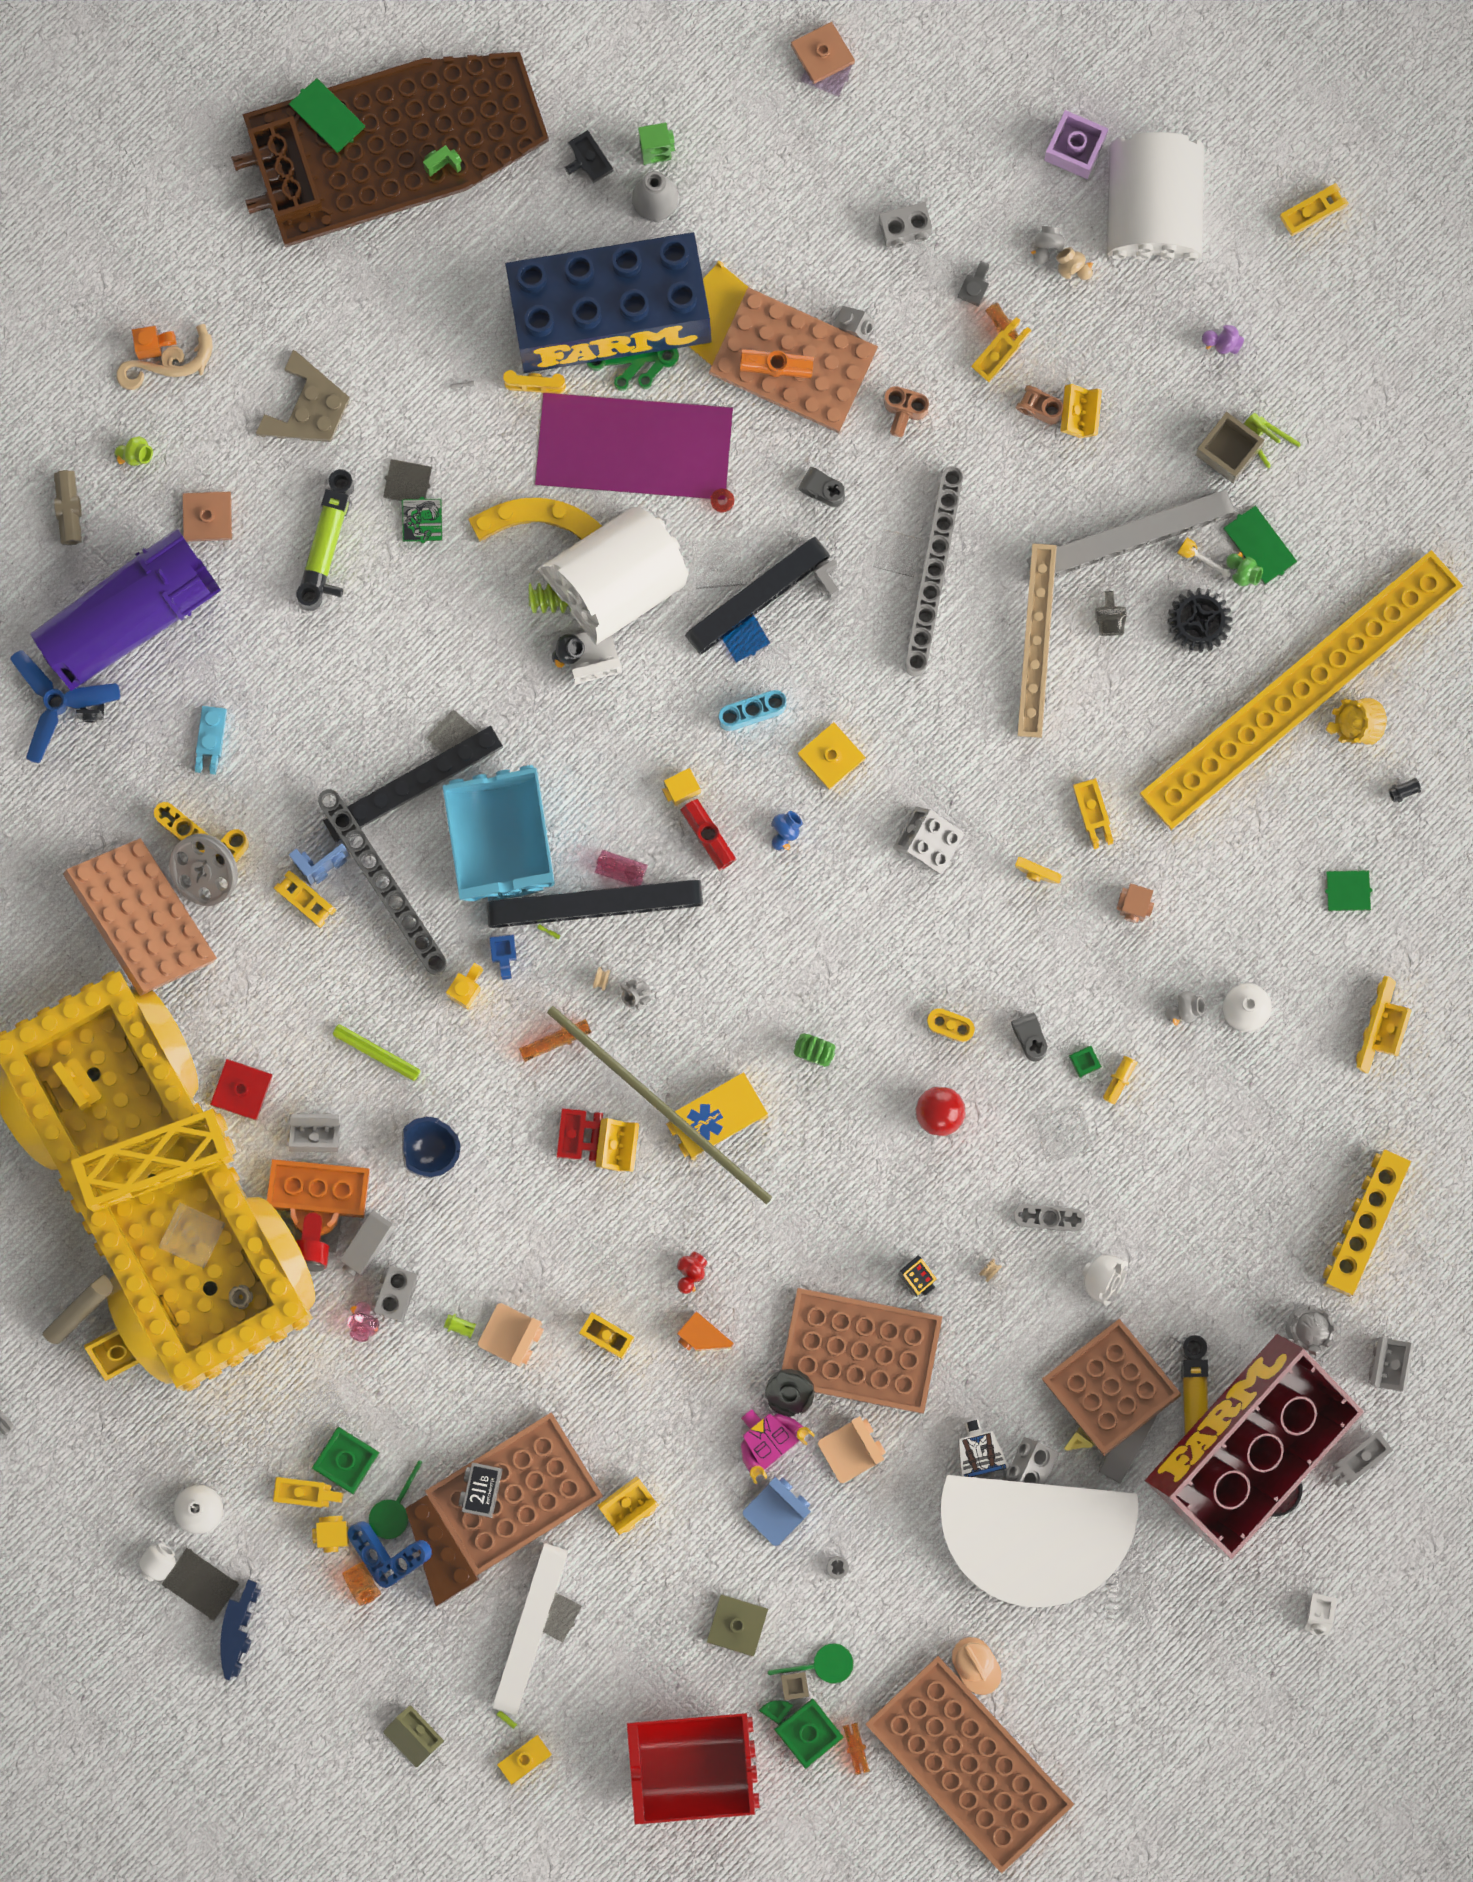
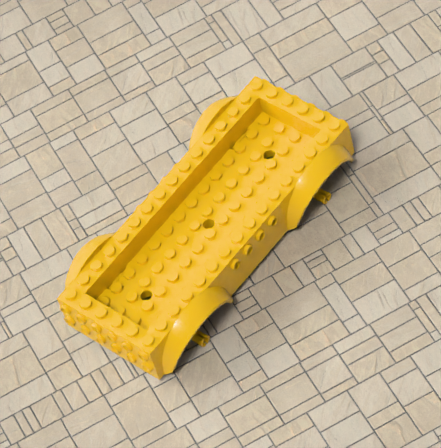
M111 971L102 976V981L97 984L89 983L80 989L81 992L73 997L72 995H67L61 998L57 1006L53 1008L48 1006L36 1013L37 1017L31 1020L27 1018L16 1023V1028L8 1033L6 1030L0 1032V1114L18 1143L34 1160L50 1170H58L62 1178L58 1180L65 1192L70 1191L74 1198L70 1200L77 1214L79 1212L82 1213L85 1219L82 1224L88 1235L93 1233L97 1241L94 1243L95 1249L100 1257L103 1255L106 1257L114 1272L110 1278L113 1289L106 1298L115 1326L130 1352L144 1369L156 1379L166 1384H174L177 1389L189 1392L201 1385L200 1382L206 1378L211 1380L222 1374L221 1370L228 1366L232 1368L244 1361L243 1358L249 1354L256 1355L265 1350V1345L273 1341L277 1343L285 1339L290 1331L294 1329L299 1331L308 1326V1321L313 1319L309 1310L315 1302V1291L300 1248L281 1216L265 1199L261 1197L247 1198L238 1182L240 1178L235 1168L230 1167L228 1163L96 1212L87 1208L71 1160L203 1112L199 1103H195L193 1100L198 1090L196 1069L189 1049L172 1015L153 990L139 996L134 986L130 985L127 978L120 971L117 973ZM76 1058L86 1073L91 1068L99 1069L101 1076L93 1084L102 1095V1098L82 1111L52 1068L58 1062L64 1065L71 1059ZM206 1125L196 1129L208 1132ZM180 1137L164 1158L187 1162L203 1141ZM158 1143L134 1152L149 1155ZM213 1149L208 1156L216 1154L215 1150ZM120 1159L103 1181L125 1185L142 1163ZM96 1166L89 1168L90 1173L94 1170ZM157 1166L148 1178L172 1169ZM96 1189L98 1196L112 1192L102 1189ZM209 1281L215 1282L217 1285V1292L211 1296L206 1295L203 1290L204 1285ZM246 1285L253 1294L252 1302L245 1309L233 1307L229 1302V1292L235 1286Z

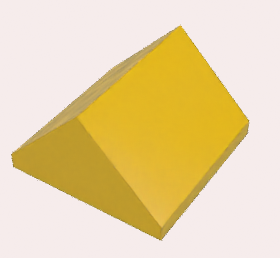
M117 1328L84 1345L85 1350L105 1381L139 1363L124 1343Z

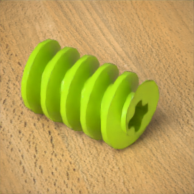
M529 583L528 600L533 613L537 612L539 606L542 613H546L548 606L552 613H556L557 607L560 608L561 613L566 612L569 605L559 598L549 583H547L545 590H543L541 583L537 584L535 590H533L532 584Z

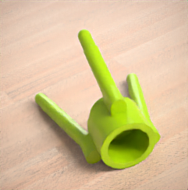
M1253 413L1243 423L1259 436L1265 433L1276 443H1280L1281 440L1271 431L1295 446H1301L1300 442L1267 422L1263 417H1259L1256 413ZM1260 450L1257 454L1265 466L1270 468V463L1263 451Z

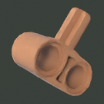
M898 386L890 387L886 391L884 399L885 408L887 411L895 414L890 434L895 437H903L909 419L921 420L926 417L929 401L925 395ZM895 395L901 398V402L893 404L889 401V398ZM921 403L924 409L915 411L912 408V404Z

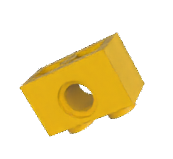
M591 1312L579 1332L581 1336L623 1360L635 1340L634 1336Z

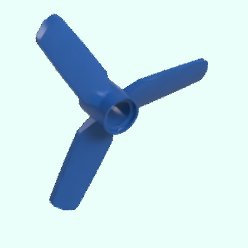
M23 650L14 653L10 658L35 693L43 697L44 705L47 708L39 718L26 759L32 763L41 762L57 727L58 715L65 713L68 707L80 709L120 700L121 692L116 683L75 688L63 694L60 690L54 689L52 681ZM53 698H62V702L59 706H50V702Z

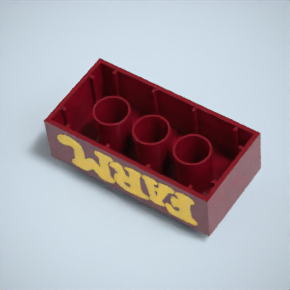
M1276 1334L1144 1481L1206 1543L1232 1560L1359 1419L1364 1411L1304 1348Z

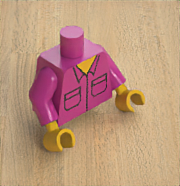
M753 1409L746 1413L741 1419L750 1430L743 1435L744 1440L741 1443L742 1461L750 1472L753 1482L758 1484L756 1481L758 1475H763L766 1479L767 1475L764 1471L797 1444L799 1440L804 1445H807L808 1443L804 1440V1437L808 1434L814 1437V1433L795 1419L781 1414L773 1416L768 1414L761 1420Z

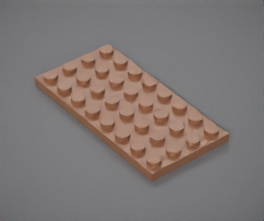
M939 1656L932 1660L865 1723L1001 1874L1075 1805Z

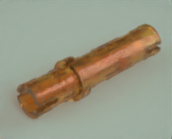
M586 1019L575 1024L586 1035L592 1033ZM561 1027V1030L520 1047L519 1050L524 1061L527 1062L559 1046L570 1045L576 1038L565 1028Z

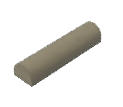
M105 1274L91 1283L42 1332L47 1341L52 1344H60L112 1292V1283Z

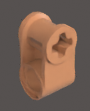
M1026 385L1024 389L1026 392L1021 402L1017 403L1016 409L1047 424L1058 423L1062 419L1063 405L1061 401L1036 387ZM1049 407H1055L1058 413L1049 415L1045 410Z

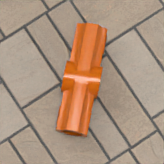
M742 349L740 371L764 373L772 377L791 376L811 379L814 357L785 354L779 350L765 352ZM777 359L782 362L783 366L781 368H774L770 362Z

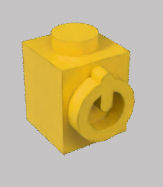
M343 1516L319 1517V1523H316V1528H312L313 1543H317V1548H323L324 1553L338 1552V1547H349L348 1521H343Z

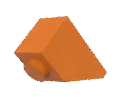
M697 1311L677 1333L680 1337L678 1342L688 1351L691 1348L695 1351L731 1349L734 1345L731 1340Z

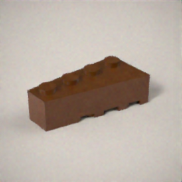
M428 1495L405 1508L415 1541H426L432 1550L431 1558L423 1564L436 1607L480 1581Z

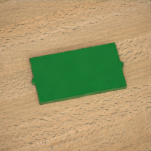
M318 78L305 89L302 88L300 90L301 93L289 103V106L336 153L349 142H353V138L365 128V125Z
M1256 505L1244 514H1238L1237 519L1223 528L1245 558H1253L1257 566L1263 568L1261 580L1265 585L1277 576H1283L1284 571L1297 563L1295 557Z

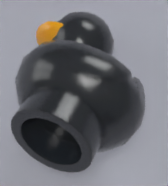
M565 634L559 637L556 650L552 653V660L555 665L562 668L565 664L570 665L577 662L585 651L584 643L574 634Z

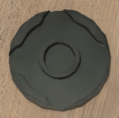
M784 1369L774 1373L768 1380L765 1389V1397L770 1408L778 1414L788 1417L806 1412L812 1405L815 1394L814 1385L810 1378L801 1371L794 1369Z

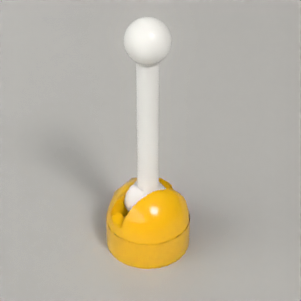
M1188 537L1177 551V554L1185 558H1192L1193 556L1199 558L1219 571L1224 578L1231 576L1229 569L1221 568L1198 553L1196 543Z

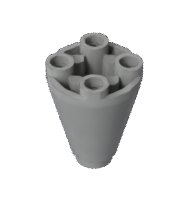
M658 171L647 173L636 183L633 189L632 204L634 209L641 217L649 221L662 222L671 216L678 206L679 193L676 185Z

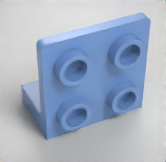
M342 843L315 865L305 851L300 853L297 848L289 856L294 865L312 885L314 882L319 884L328 876L327 872L332 868L338 869L344 865L349 854Z

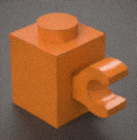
M156 326L132 329L135 353L139 360L161 357V347L177 345L174 331L164 332L159 335Z

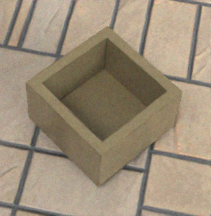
M1226 411L1197 448L1195 456L1234 484L1261 450L1265 440Z

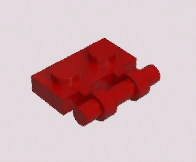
M562 1108L557 1158L581 1160L582 1151H589V1161L596 1162L601 1118H603L604 1113L594 1112L593 1121H586V1111ZM585 1129L592 1130L591 1143L583 1142Z

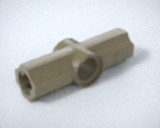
M62 470L54 473L56 490L54 507L56 518L59 521L60 542L62 545H77L82 543L80 526L82 510L80 498L77 495L75 471Z

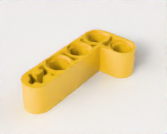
M161 802L156 805L154 809L155 819L179 841L193 834H207L172 804ZM163 811L169 812L172 818L175 819L174 823L167 817L163 818L161 813ZM182 825H189L190 831L188 834L180 835L178 833ZM239 829L230 830L221 840L230 850L236 862L249 847L248 838ZM234 837H242V845L239 847L231 846V841Z

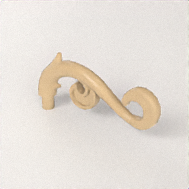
M201 324L196 327L199 335L197 338L199 344L194 351H198V353L188 364L183 366H174L172 364L175 359L182 364L185 356L183 350L178 346H171L162 353L163 366L139 360L123 362L117 370L118 383L127 390H135L141 386L144 381V373L142 371H139V375L135 379L127 377L126 372L132 367L143 368L169 377L187 376L197 371L202 376L213 348L212 338L207 332L206 325Z

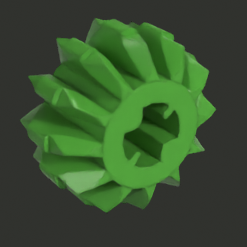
M803 1033L796 1040L794 1054L796 1057L827 1067L834 1058L836 1047L833 1043Z

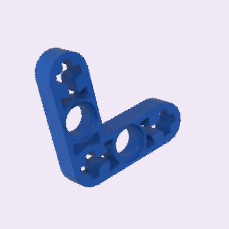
M360 1521L348 1529L350 1542L376 1583L382 1588L394 1585L428 1561L432 1555L430 1545L424 1540H418L391 1558L368 1523ZM370 1549L376 1551L378 1555L377 1560L372 1559L370 1556ZM420 1550L421 1554L414 1558L412 1554ZM399 1558L406 1561L407 1570L400 1567ZM392 1570L394 1574L386 1578L385 1574Z

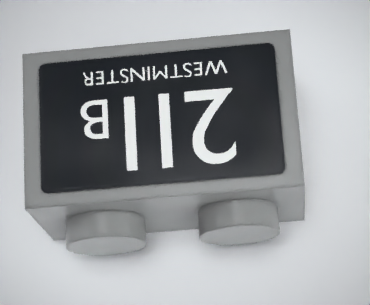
M472 1463L471 1468H466L464 1482H468L466 1492H461L459 1506L463 1507L462 1512L493 1518L503 1469Z

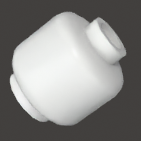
M161 1543L150 1545L139 1560V1567L142 1570L141 1575L149 1581L166 1579L176 1563L175 1554L172 1549Z

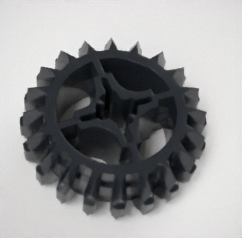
M1197 588L1196 595L1191 590H1188L1187 598L1180 594L1178 597L1180 602L1173 601L1172 606L1175 609H1169L1168 611L1172 618L1167 620V624L1175 625L1169 628V633L1177 632L1173 640L1176 642L1182 639L1180 647L1184 648L1187 643L1190 645V652H1193L1195 646L1198 647L1199 653L1203 652L1204 646L1210 652L1213 649L1212 643L1216 647H1220V639L1226 640L1228 636L1225 632H1230L1232 628L1227 624L1231 623L1233 618L1225 616L1231 612V609L1222 608L1226 604V600L1218 602V593L1213 598L1210 597L1211 590L1209 589L1206 590L1205 595H1202L1201 588ZM1197 603L1208 605L1213 610L1204 611L1200 604ZM1190 605L1192 617L1181 623V612ZM1197 616L1200 619H1204L1203 626L1200 622H1195ZM1218 618L1219 628L1213 635L1209 636L1208 624ZM1195 630L1202 638L1191 636L1186 631Z

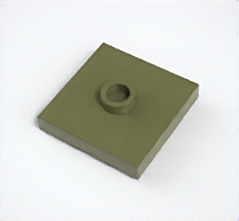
M721 1594L707 1643L754 1657L768 1609Z

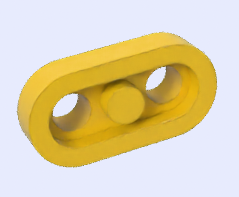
M934 1009L927 1018V1025L932 1032L958 1042L969 1041L975 1031L974 1024L970 1019L945 1009ZM942 1018L944 1024L942 1026H937L935 1024V1019ZM964 1026L967 1032L959 1034L957 1031L958 1027Z

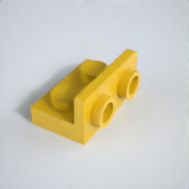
M76 1058L71 1059L64 1065L58 1062L52 1066L82 1111L102 1098V1095Z

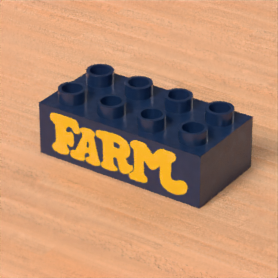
M694 232L505 263L523 373L712 343L710 316Z

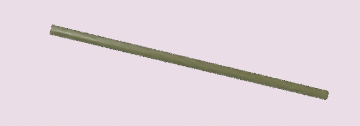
M552 1006L548 1010L547 1014L766 1205L771 1201L773 1197L558 1009Z

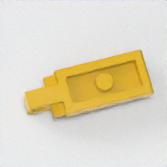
M276 1477L273 1502L323 1508L329 1507V1501L342 1503L344 1493L331 1491V1485L322 1482Z

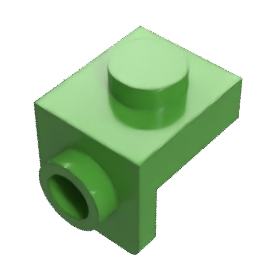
M445 145L437 152L436 150L430 152L425 157L423 165L424 170L429 176H432L448 163L458 173L461 171L460 162L462 160L454 149L450 151Z

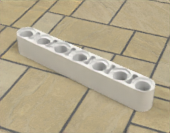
M547 1543L543 1546L494 1700V1709L512 1715H517L569 1550Z

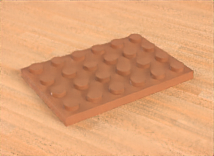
M748 287L709 374L839 433L878 346ZM742 349L765 352L779 350L785 354L814 357L812 378L772 377L764 373L740 371ZM777 359L770 362L774 368H781L783 366L782 362Z
M141 838L66 869L63 873L139 996L210 965L217 959Z
M797 1288L782 1370L794 1369L807 1375L814 1385L815 1393L924 1414L943 1316Z
M552 1412L425 1490L476 1576L603 1498V1495ZM472 1463L503 1469L493 1518L462 1512L463 1507L459 1506L461 1492H466L468 1482H464L466 1468H471Z

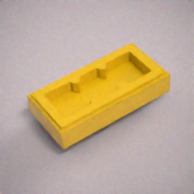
M536 1735L497 1765L512 1785L552 1756L539 1735Z

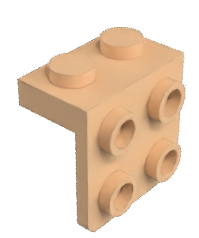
M499 1303L478 1341V1346L521 1368L523 1363H528L533 1353L530 1350L533 1342L538 1343L544 1331L541 1328L542 1322L503 1303Z
M860 1416L818 1442L819 1448L840 1483H845L884 1461L882 1455L886 1452L879 1440L874 1442L870 1433L874 1432L867 1419L862 1421Z

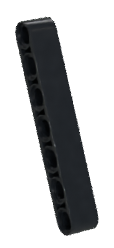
M816 537L809 539L692 627L685 634V637L700 655L705 653L817 569L816 567L821 562L828 560L831 555Z

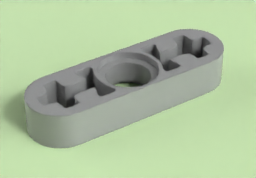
M1023 1204L1016 1208L1014 1221L1017 1225L1026 1228L1076 1232L1084 1226L1085 1216L1078 1209ZM1023 1209H1027L1028 1214L1036 1215L1035 1210H1040L1038 1215L1039 1224H1034V1218H1028L1027 1222H1022V1218L1018 1217V1213H1022ZM1047 1211H1051L1056 1215V1222L1052 1225H1047L1042 1220L1043 1214ZM1060 1212L1065 1213L1063 1218H1071L1072 1214H1076V1218L1081 1220L1075 1227L1071 1226V1222L1063 1221L1064 1227L1058 1226L1061 1220Z

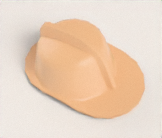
M967 1637L960 1640L952 1651V1662L963 1683L975 1694L986 1695L992 1693L1000 1684L1001 1669L990 1648L984 1641L975 1637Z

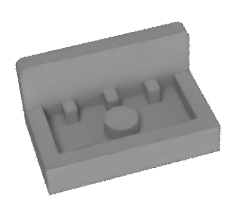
M304 1112L290 1114L289 1152H338L340 1135L339 1115L331 1113L307 1114Z
M1379 1336L1378 1342L1375 1343L1373 1348L1375 1360L1374 1366H1371L1369 1371L1370 1384L1377 1388L1406 1393L1414 1344Z

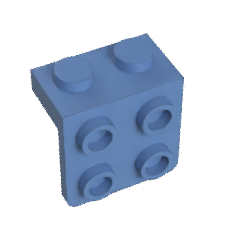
M774 1477L765 1489L743 1510V1516L774 1546L780 1545L811 1513L808 1509L810 1503L801 1495L796 1497L790 1491L793 1487L783 1477L780 1480Z

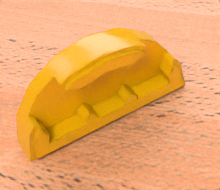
M1018 857L1015 864L1017 869L1027 874V879L1039 883L1040 880L1059 884L1062 878L1060 873L1022 857Z

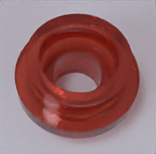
M717 489L711 496V505L718 512H727L734 505V496L727 489ZM725 496L727 498L726 504L720 505L718 498Z

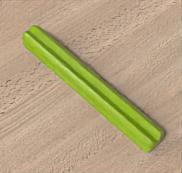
M341 1024L335 1027L333 1031L334 1037L412 1081H415L420 1075V1069Z

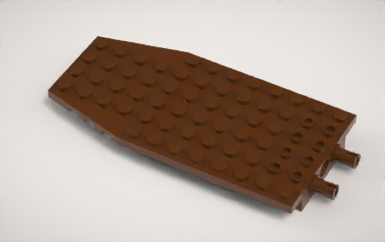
M507 52L492 53L487 56L467 55V57L453 58V56L443 57L442 59L422 58L329 87L328 89L365 125V128L353 138L354 141L349 142L338 153L289 106L293 99L242 114L253 148H251L252 151L231 156L236 171L253 165L259 166L267 191L265 195L245 200L249 214L251 215L268 208L273 210L284 245L288 247L467 191L547 143L549 137L521 53ZM445 145L450 151L454 149L462 160L460 162L461 171L458 173L450 163L446 164L432 176H429L424 170L423 162L425 157L434 150L437 152Z

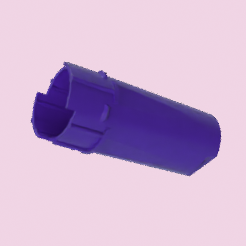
M178 528L149 548L143 547L141 553L137 552L135 554L136 557L30 633L48 665L58 674L70 691L178 620L183 621L186 619L184 616H191V612L221 591L203 562L195 555Z

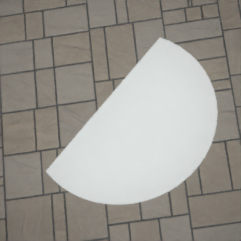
M947 1475L941 1498V1521L944 1537L951 1555L962 1572L976 1586L989 1595L1014 1605L1026 1607H1049L1065 1604L1079 1599L1099 1587L1113 1574L1126 1556L1133 1540L1138 1519V1497L1136 1493Z

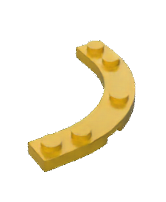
M547 498L510 500L493 506L468 519L479 542L509 527L531 522H541L568 530L580 540L602 527L596 519L579 508Z

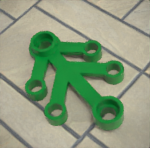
M675 348L602 360L599 365H593L590 362L587 363V366L593 371H599L608 365L631 364L622 375L617 376L614 380L615 388L619 391H624L629 386L628 382L646 362H655L647 373L641 374L638 378L639 386L642 389H649L652 386V380L663 367L670 368L678 362L679 352ZM670 353L672 357L669 360H665L663 355ZM648 378L650 382L644 385L641 383V380ZM625 380L626 384L621 387L618 386L617 382Z

